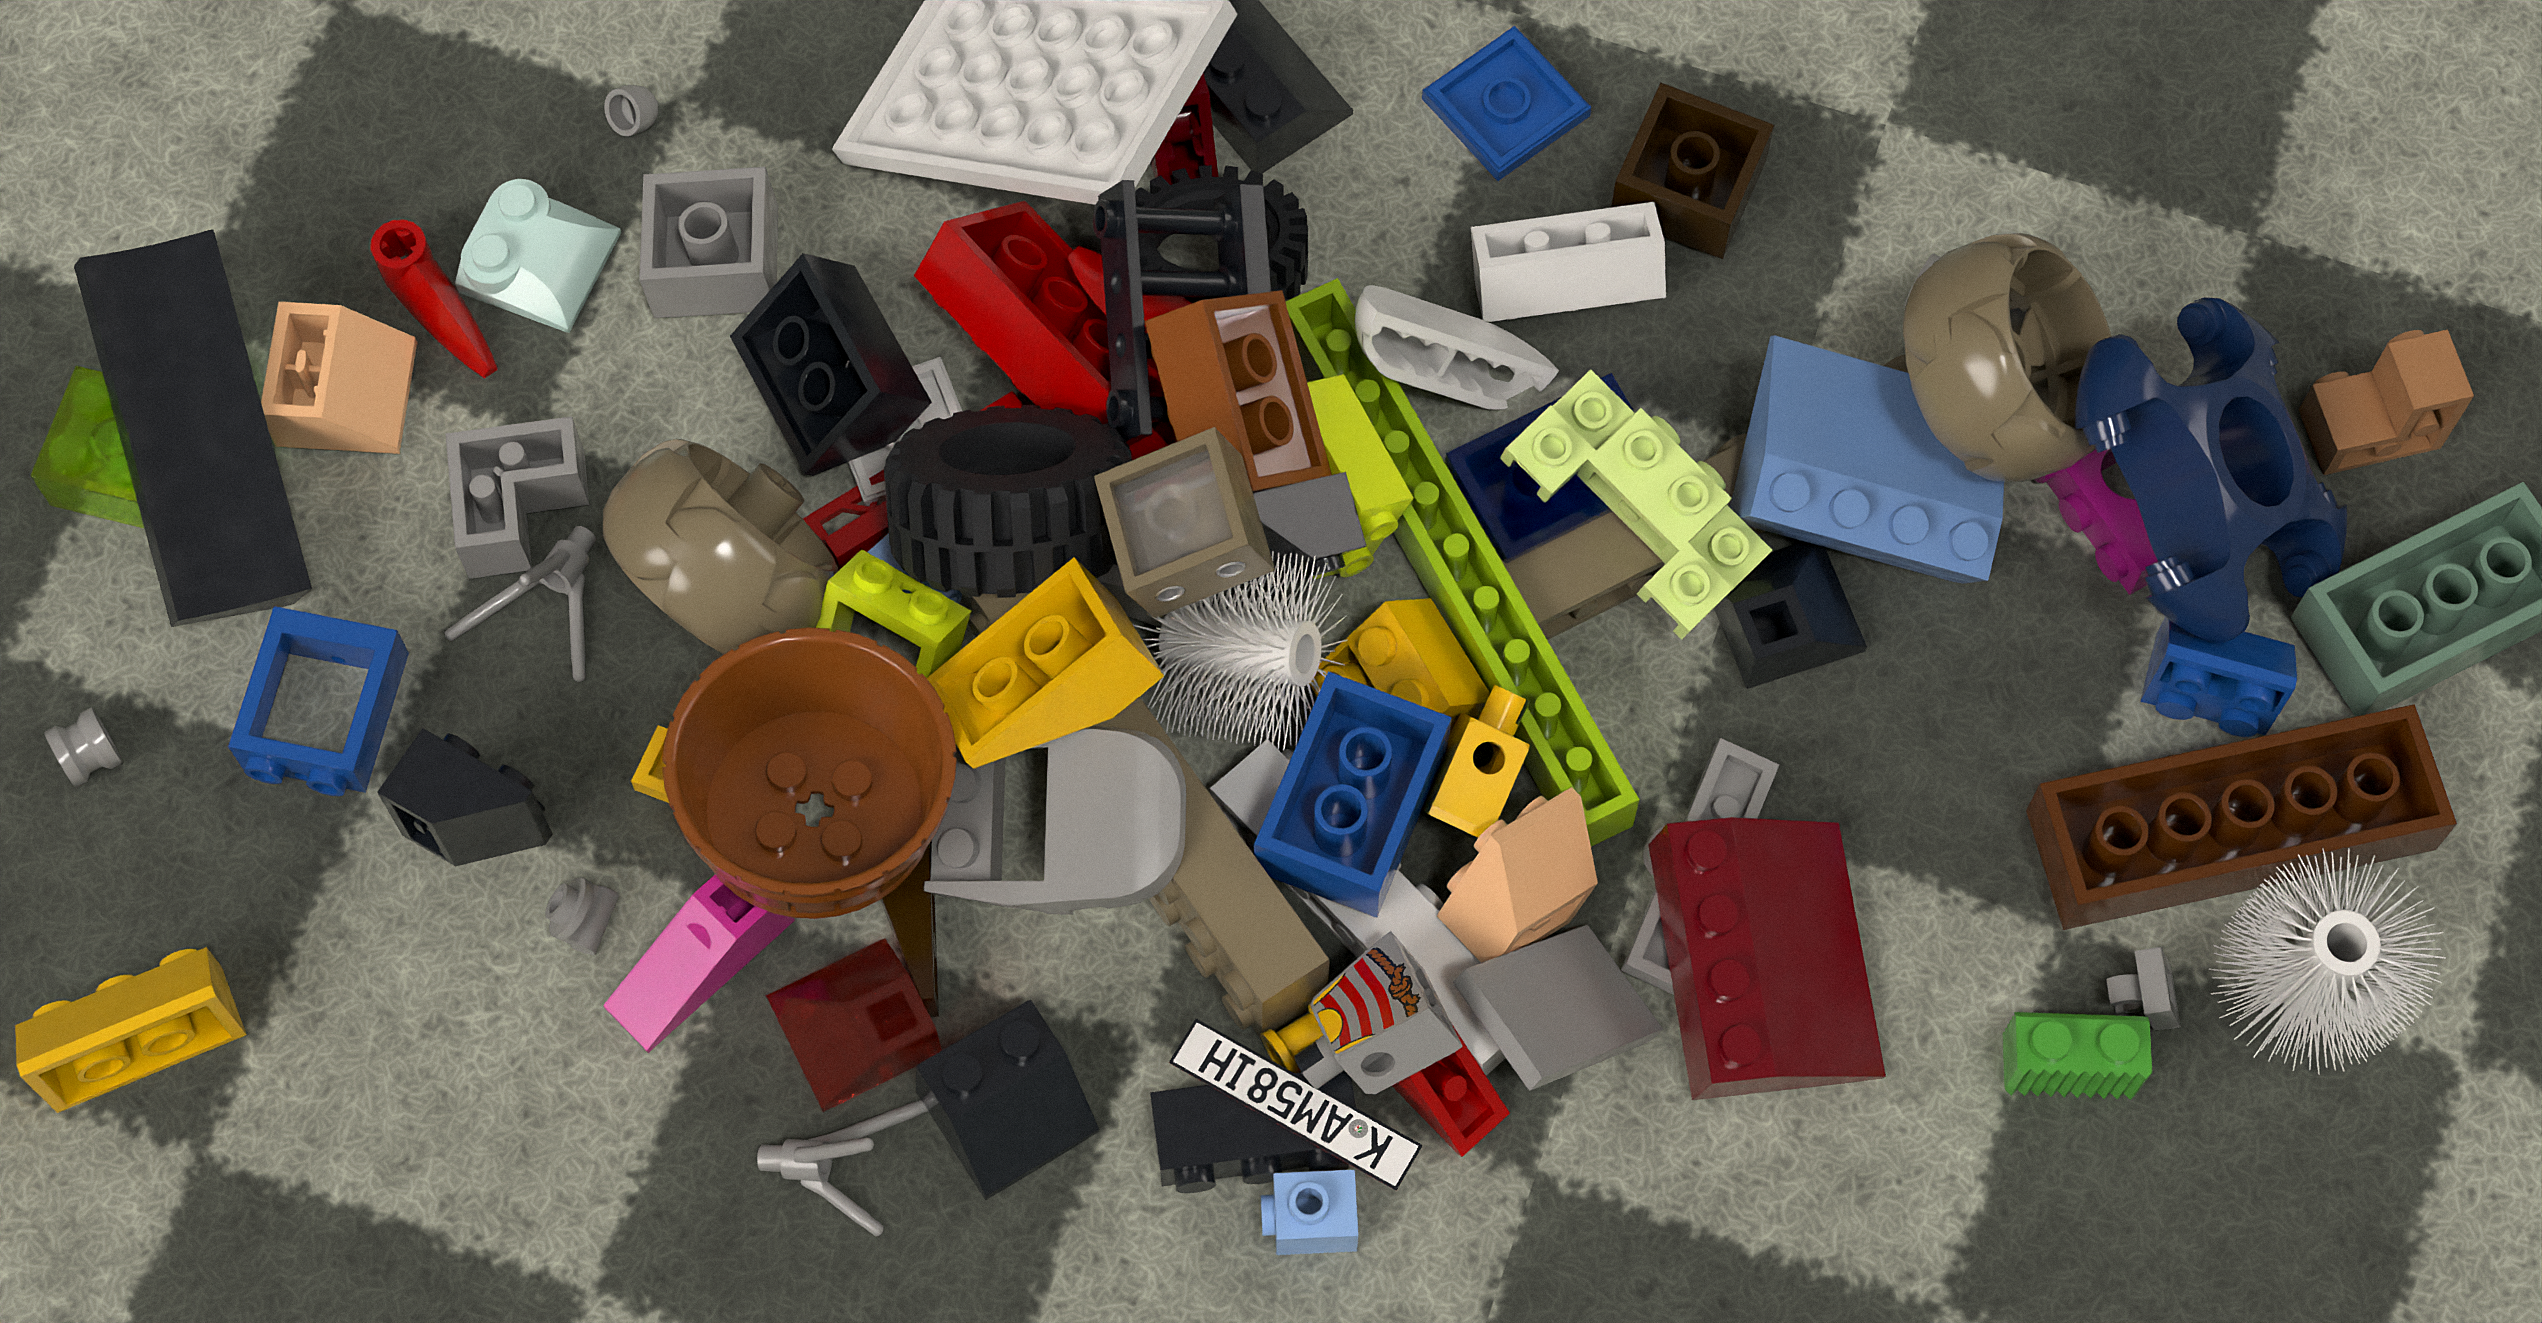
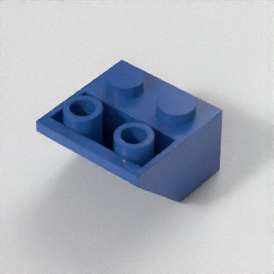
M2165 617L2156 633L2141 702L2155 705L2156 710L2160 714L2172 719L2187 720L2195 716L2217 722L2221 730L2234 736L2251 737L2256 734L2266 736L2296 687L2295 645L2245 631L2225 643H2211L2194 636Z

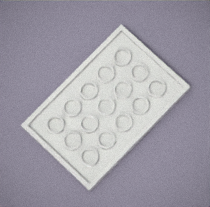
M925 0L832 150L841 162L846 165L1096 205L1098 195L1121 180H1134L1135 187L1137 186L1236 18L1237 12L1229 0Z

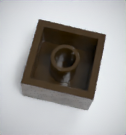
M1660 82L1615 181L1611 208L1654 202L1663 237L1723 259L1766 163L1775 125Z

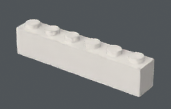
M1265 740L1261 747L1258 746L1210 788V795L1253 853L1254 843L1293 755V752L1289 749L1281 753L1274 745L1272 746L1269 740L1267 746H1265ZM1401 864L1398 866L1377 918L1284 883L1357 959L1379 939L1392 931L1425 969L1449 1020L1484 1074L1487 1076L1506 1058L1453 983L1466 968L1481 962L1437 917V914L1443 907V903L1438 896L1424 884H1419L1415 887L1399 871Z

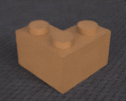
M2412 330L2394 337L2387 343L2372 371L2349 376L2347 372H2335L2318 379L2311 386L2299 408V412L2322 473L2327 475L2441 449L2473 399L2474 394L2449 331L2443 330L2424 335V332L2421 330Z

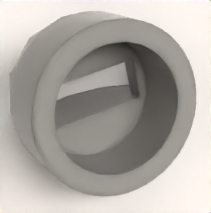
M623 86L612 90L607 95L604 105L605 115L609 125L615 132L622 136H631L647 130L655 123L658 115V101L653 93L644 86Z

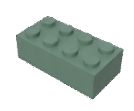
M2524 482L2307 589L2290 618L2355 717L2384 711L2542 631V507Z

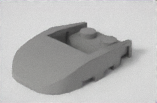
M1093 725L1032 747L1048 748L1044 881H1002L1005 758L973 769L966 763L956 745V753L953 757L957 758L955 781L947 812L936 835L932 839L931 881H925L924 891L942 897L963 898L1013 909L1039 911L1046 914L1073 915L1074 910L1094 907L1110 909L1141 903L1145 899L1152 898L1172 880L1181 863L1185 847L1186 784L1177 758L1156 737L1136 730Z

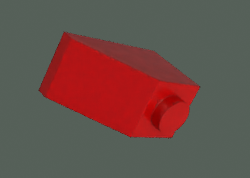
M1454 1028L1463 1046L1462 1048L1392 1085V1087L1458 1155L1463 1157L1506 1118L1510 1112Z

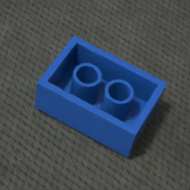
M1328 671L1254 843V856L1267 874L1273 879L1377 918L1448 748L1452 717Z

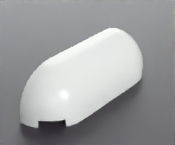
M1369 285L1364 287L1359 297L1355 314V328L1359 344L1372 365L1381 374L1392 380L1486 409L1500 410L1508 408L1507 399L1532 386L1539 392L1542 391L1559 372L1535 348L1508 331L1487 321L1380 286ZM1490 363L1493 368L1500 365L1508 366L1515 375L1510 382L1495 380L1489 374L1488 364Z

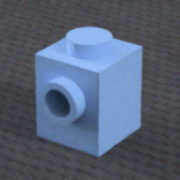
M1355 1170L1274 1173V1195H1261L1262 1236L1276 1235V1255L1357 1251L1358 1220Z

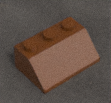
M1282 290L1201 300L1145 321L1151 343V354L1158 369L1168 407V418L1173 426L1177 442L1215 427L1242 455L1253 493L1332 475ZM1208 450L1182 459L1184 474L1211 464Z

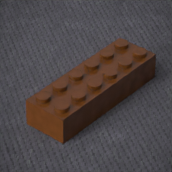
M2415 704L2040 783L2026 810L2063 930L2257 889V887L2262 888L2260 886L2262 883L2266 887L2270 886L2264 879L2269 880L2272 885H2276L2269 875L2274 880L2277 879L2279 884H2281L2282 882L2276 872L2283 882V879L2288 882L2276 867L2282 872L2284 871L2290 881H2294L2283 864L2290 873L2291 871L2293 872L2295 880H2298L2290 863H2292L2299 878V873H2301L2302 879H2304L2298 864L2300 863L2305 878H2308V874L2298 854L2305 867L2309 866L2311 877H2313L2306 855L2309 858L2315 876L2317 868L2316 856L2320 875L2325 874V859L2322 848H2324L2329 873H2332L2331 852H2333L2335 872L2340 871V857H2342L2341 870L2347 869L2348 848L2350 849V869L2355 868L2357 855H2359L2357 867L2366 865V863L2367 865L2371 864L2374 855L2373 864L2434 851L2457 825Z

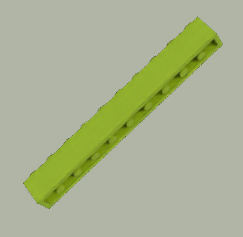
M1336 278L1286 301L1307 382L1342 374L1345 375L1414 497L1398 519V528L1393 533L1428 595L1489 692L1491 693L1494 685H1497L1530 701L1513 737L1530 744L1524 763L1542 795L1549 801L1572 787L1581 796L1591 847L1633 827L1640 799L1398 381L1381 374L1362 351L1355 328L1356 309L1339 279Z

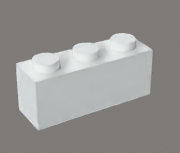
M1654 202L1471 227L1474 280L1484 321L1512 320L1522 317L1666 298L1665 241Z

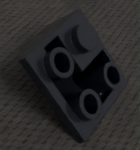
M1804 541L1770 552L1714 608L1747 689L1863 653L1867 649L1865 640L1826 548Z

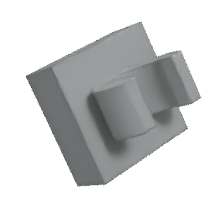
M2161 947L2135 951L2138 975L2126 974L2106 979L2110 1005L2115 1006L2116 1014L2144 1010V1015L2149 1018L2153 1030L2181 1027L2171 964Z

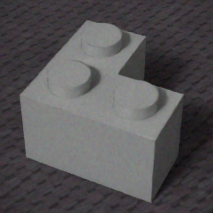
M573 417L445 433L455 549L468 578L528 571L532 568L527 513L589 505L584 448Z

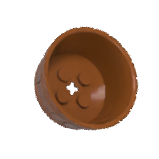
M807 627L788 629L786 633L781 634L777 631L738 645L739 649L735 651L731 649L716 659L699 675L700 679L698 681H693L681 697L673 713L674 721H670L664 740L662 760L666 767H662L664 788L670 807L674 811L673 814L684 837L701 860L711 868L718 879L733 893L750 904L774 914L793 918H828L855 912L879 901L895 890L912 873L922 859L928 844L936 835L947 812L955 781L957 758H953L956 753L954 731L948 712L944 713L943 711L945 706L926 677L922 673L919 675L917 668L901 654L884 644L881 647L877 645V641L856 633L837 629L836 632H830V628ZM811 794L824 795V805L834 808L833 816L821 817L818 827L807 826L805 815L795 813L797 803H808Z

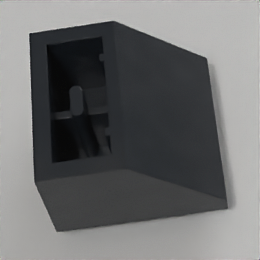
M422 728L377 791L402 836L455 867L547 844L553 833L543 814L545 807L535 798L532 792L534 784L526 776L504 764L498 770H495L479 761V752L456 735L447 733L444 739H441Z

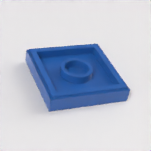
M1513 26L1422 90V100L1497 181L1583 122L1591 114V106L1516 26Z

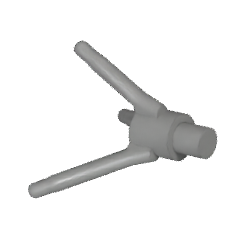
M576 526L566 540L556 542L543 562L529 569L520 576L517 582L448 628L444 633L446 639L453 641L537 584H544L556 592L568 595L573 679L577 682L583 681L586 677L583 614L585 576L582 572L589 563L587 554L596 542L594 534L585 527Z
M922 1100L831 1134L808 1140L787 1139L783 1145L762 1144L757 1155L758 1168L760 1171L781 1172L784 1179L801 1180L802 1186L821 1195L854 1222L864 1227L874 1236H879L883 1233L884 1226L828 1182L832 1158L870 1151L874 1146L873 1140L862 1137L917 1117L922 1113L928 1112Z

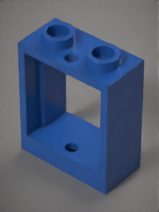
M274 606L228 745L234 757L244 769V773L255 780L270 784L282 783L283 777L307 781L306 785L312 790L330 796H343L346 789L366 793L409 655L398 630ZM289 654L369 669L343 753L262 738Z

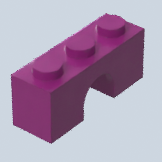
M2111 448L2097 453L2095 449L2070 468L2034 479L2041 484L2046 482L2059 499V510L2064 521L2074 532L2079 533L2083 531L2096 549L2095 558L2100 570L2110 581H2120L2129 595L2147 586L2144 577L2148 576L2145 566L2158 560L2150 544L2136 499L2119 496L2106 485L2101 472L2117 463Z

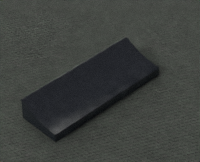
M214 229L144 247L80 257L75 263L74 269L171 627L273 609L274 606L285 607L295 604L312 587Z

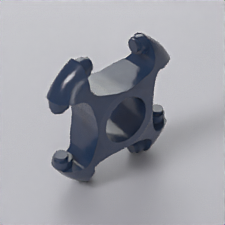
M2204 297L2186 305L2177 317L2179 332L2186 340L2194 358L2191 374L2179 386L2167 383L2157 373L2153 363L2130 336L2122 334L2113 335L2099 340L2089 349L2077 389L2075 430L2083 429L2089 446L2094 444L2097 453L2111 448L2115 460L2137 501L2150 544L2158 560L2145 566L2148 576L2144 578L2151 593L2146 599L2170 621L2194 636L2211 643H2225L2243 633L2249 624L2248 591L2244 582V566L2249 555L2260 544L2268 546L2277 557L2288 592L2293 596L2303 598L2309 587L2339 573L2347 533V504L2338 506L2332 490H2326L2323 482L2317 483L2304 448L2273 376L2278 373L2275 364L2279 362L2272 346L2279 343V341L2260 323L2233 304L2221 298Z

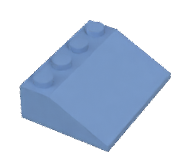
M1770 336L1730 508L1748 526L1961 584L1988 581L2003 519L2004 482L1988 480L1967 470L1964 462L1937 440L1917 404L1911 387L1909 373L1779 336Z

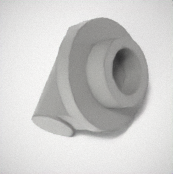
M583 877L576 878L569 885L561 884L552 894L545 911L546 918L550 920V935L570 944L574 950L594 956L615 908L619 894L607 887L597 886Z

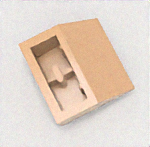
M278 302L261 399L268 430L275 446L400 454L417 347L416 338L342 305Z
M1572 787L1549 801L1544 796H1539L1520 812L1515 821L1507 825L1501 819L1487 828L1474 844V848L1479 852L1476 858L1463 866L1447 884L1451 895L1437 914V917L1481 963L1540 942L1570 923L1598 884L1581 796Z

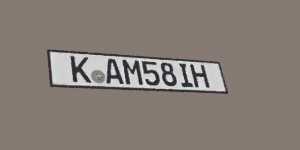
M1198 1019L1194 1020L1169 1061L1173 1066L1394 1190L1398 1189L1422 1148V1144L1322 1088H1314L1306 1079Z

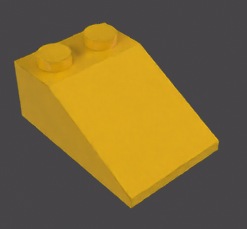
M1073 557L926 679L935 688L945 706L944 713L948 712L958 749L966 763L974 769L1112 719L1162 679L1164 674L1117 598Z

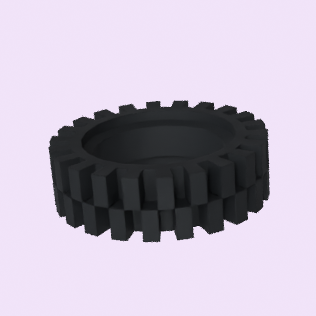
M1212 165L1198 166V178L1190 179L1185 168L1172 171V185L1160 175L1150 180V192L1139 187L1135 191L1136 207L1212 210L1216 198L1240 184L1263 185V174L1251 170L1243 181L1238 179V167L1225 165L1223 177H1212ZM1273 179L1263 187L1271 292L1283 291L1286 302V299L1290 300L1301 294V285L1306 284L1308 277L1307 215L1304 208L1299 209V199L1293 192L1284 195V185ZM1138 233L1141 270L1199 271L1183 268L1168 262L1157 249L1160 244L1173 234ZM1200 271V272H1217V271ZM1215 297L1183 298L1187 299L1191 303H1196L1201 300L1214 299Z

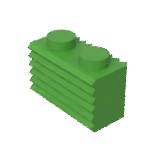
M2014 1012L2012 1020L2009 1021L2005 1032H2003L2004 1089L2011 1096L2017 1090L2024 1096L2032 1091L2037 1097L2043 1091L2050 1097L2058 1091L2064 1098L2070 1092L2077 1098L2082 1093H2085L2089 1098L2098 1093L2103 1099L2111 1093L2117 1100L2123 1094L2131 1100L2152 1074L2150 1020L2148 1017Z

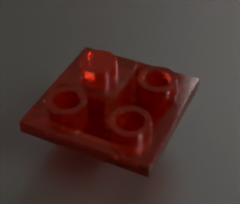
M886 938L766 995L823 1112L915 1068L919 1063L942 1051L937 1029L908 972Z

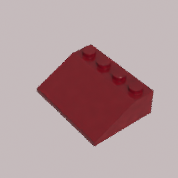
M1736 817L1667 823L1648 846L1692 1100L1885 1078V1068L1839 823Z

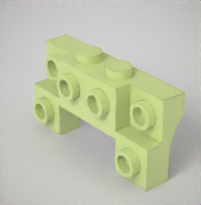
M1590 370L1553 406L1550 405L1506 447L1500 459L1508 467L1516 461L1541 486L1537 495L1545 503L1578 472L1577 476L1665 563L1639 590L1637 595L1645 603L1652 597L1678 623L1673 632L1682 640L1768 556L1772 549L1727 505L1732 498L1724 491L1726 484L1722 477L1706 462L1698 461L1696 463L1679 446L1680 438L1670 424L1658 416L1651 418L1642 408L1634 413Z

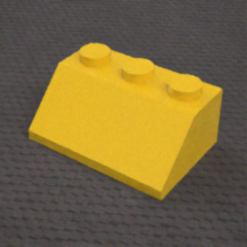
M207 947L198 951L196 949H184L174 952L163 958L159 967L137 976H116L101 983L96 989L97 992L73 1002L62 1000L40 1007L34 1012L33 1018L15 1025L16 1065L21 1078L59 1113L247 1035L222 966Z

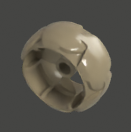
M2030 234L1991 235L1948 251L1917 278L1908 296L1903 317L1905 356L1911 387L1922 415L1937 440L1952 454L1962 460L1967 470L1992 481L2024 482L2070 468L2077 461L2083 459L2096 449L2094 444L2089 446L2082 428L2075 430L2076 396L2081 371L2089 349L2099 340L2112 335L2093 289L2059 248L2046 240Z
M684 439L664 441L644 453L613 488L603 510V538L613 558L625 574L670 618L722 654L727 653L731 649L735 651L739 649L738 645L777 631L780 634L786 633L788 629L816 628L821 615L822 601L827 582L839 571L829 549L811 527L796 513L805 500L801 493L786 478L763 463H760L750 474L715 450Z

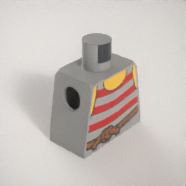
M1390 931L1313 997L1310 1006L1323 1036L1294 1055V1059L1305 1078L1316 1089L1345 1070L1366 1094H1377L1449 1056L1463 1046L1425 969Z

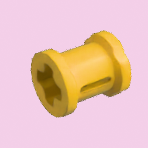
M1311 1004L1308 1005L1309 1013L1281 1030L1275 1032L1272 1029H1268L1261 1033L1263 1045L1272 1061L1293 1073L1301 1072L1294 1059V1055L1323 1036L1311 1009Z

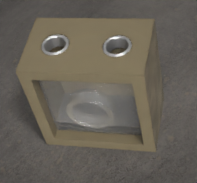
M1215 427L1094 476L1125 593L1152 617H1160L1275 571L1243 457Z

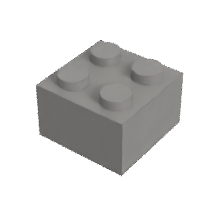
M766 167L643 174L639 281L654 318L751 312L777 283L779 206Z

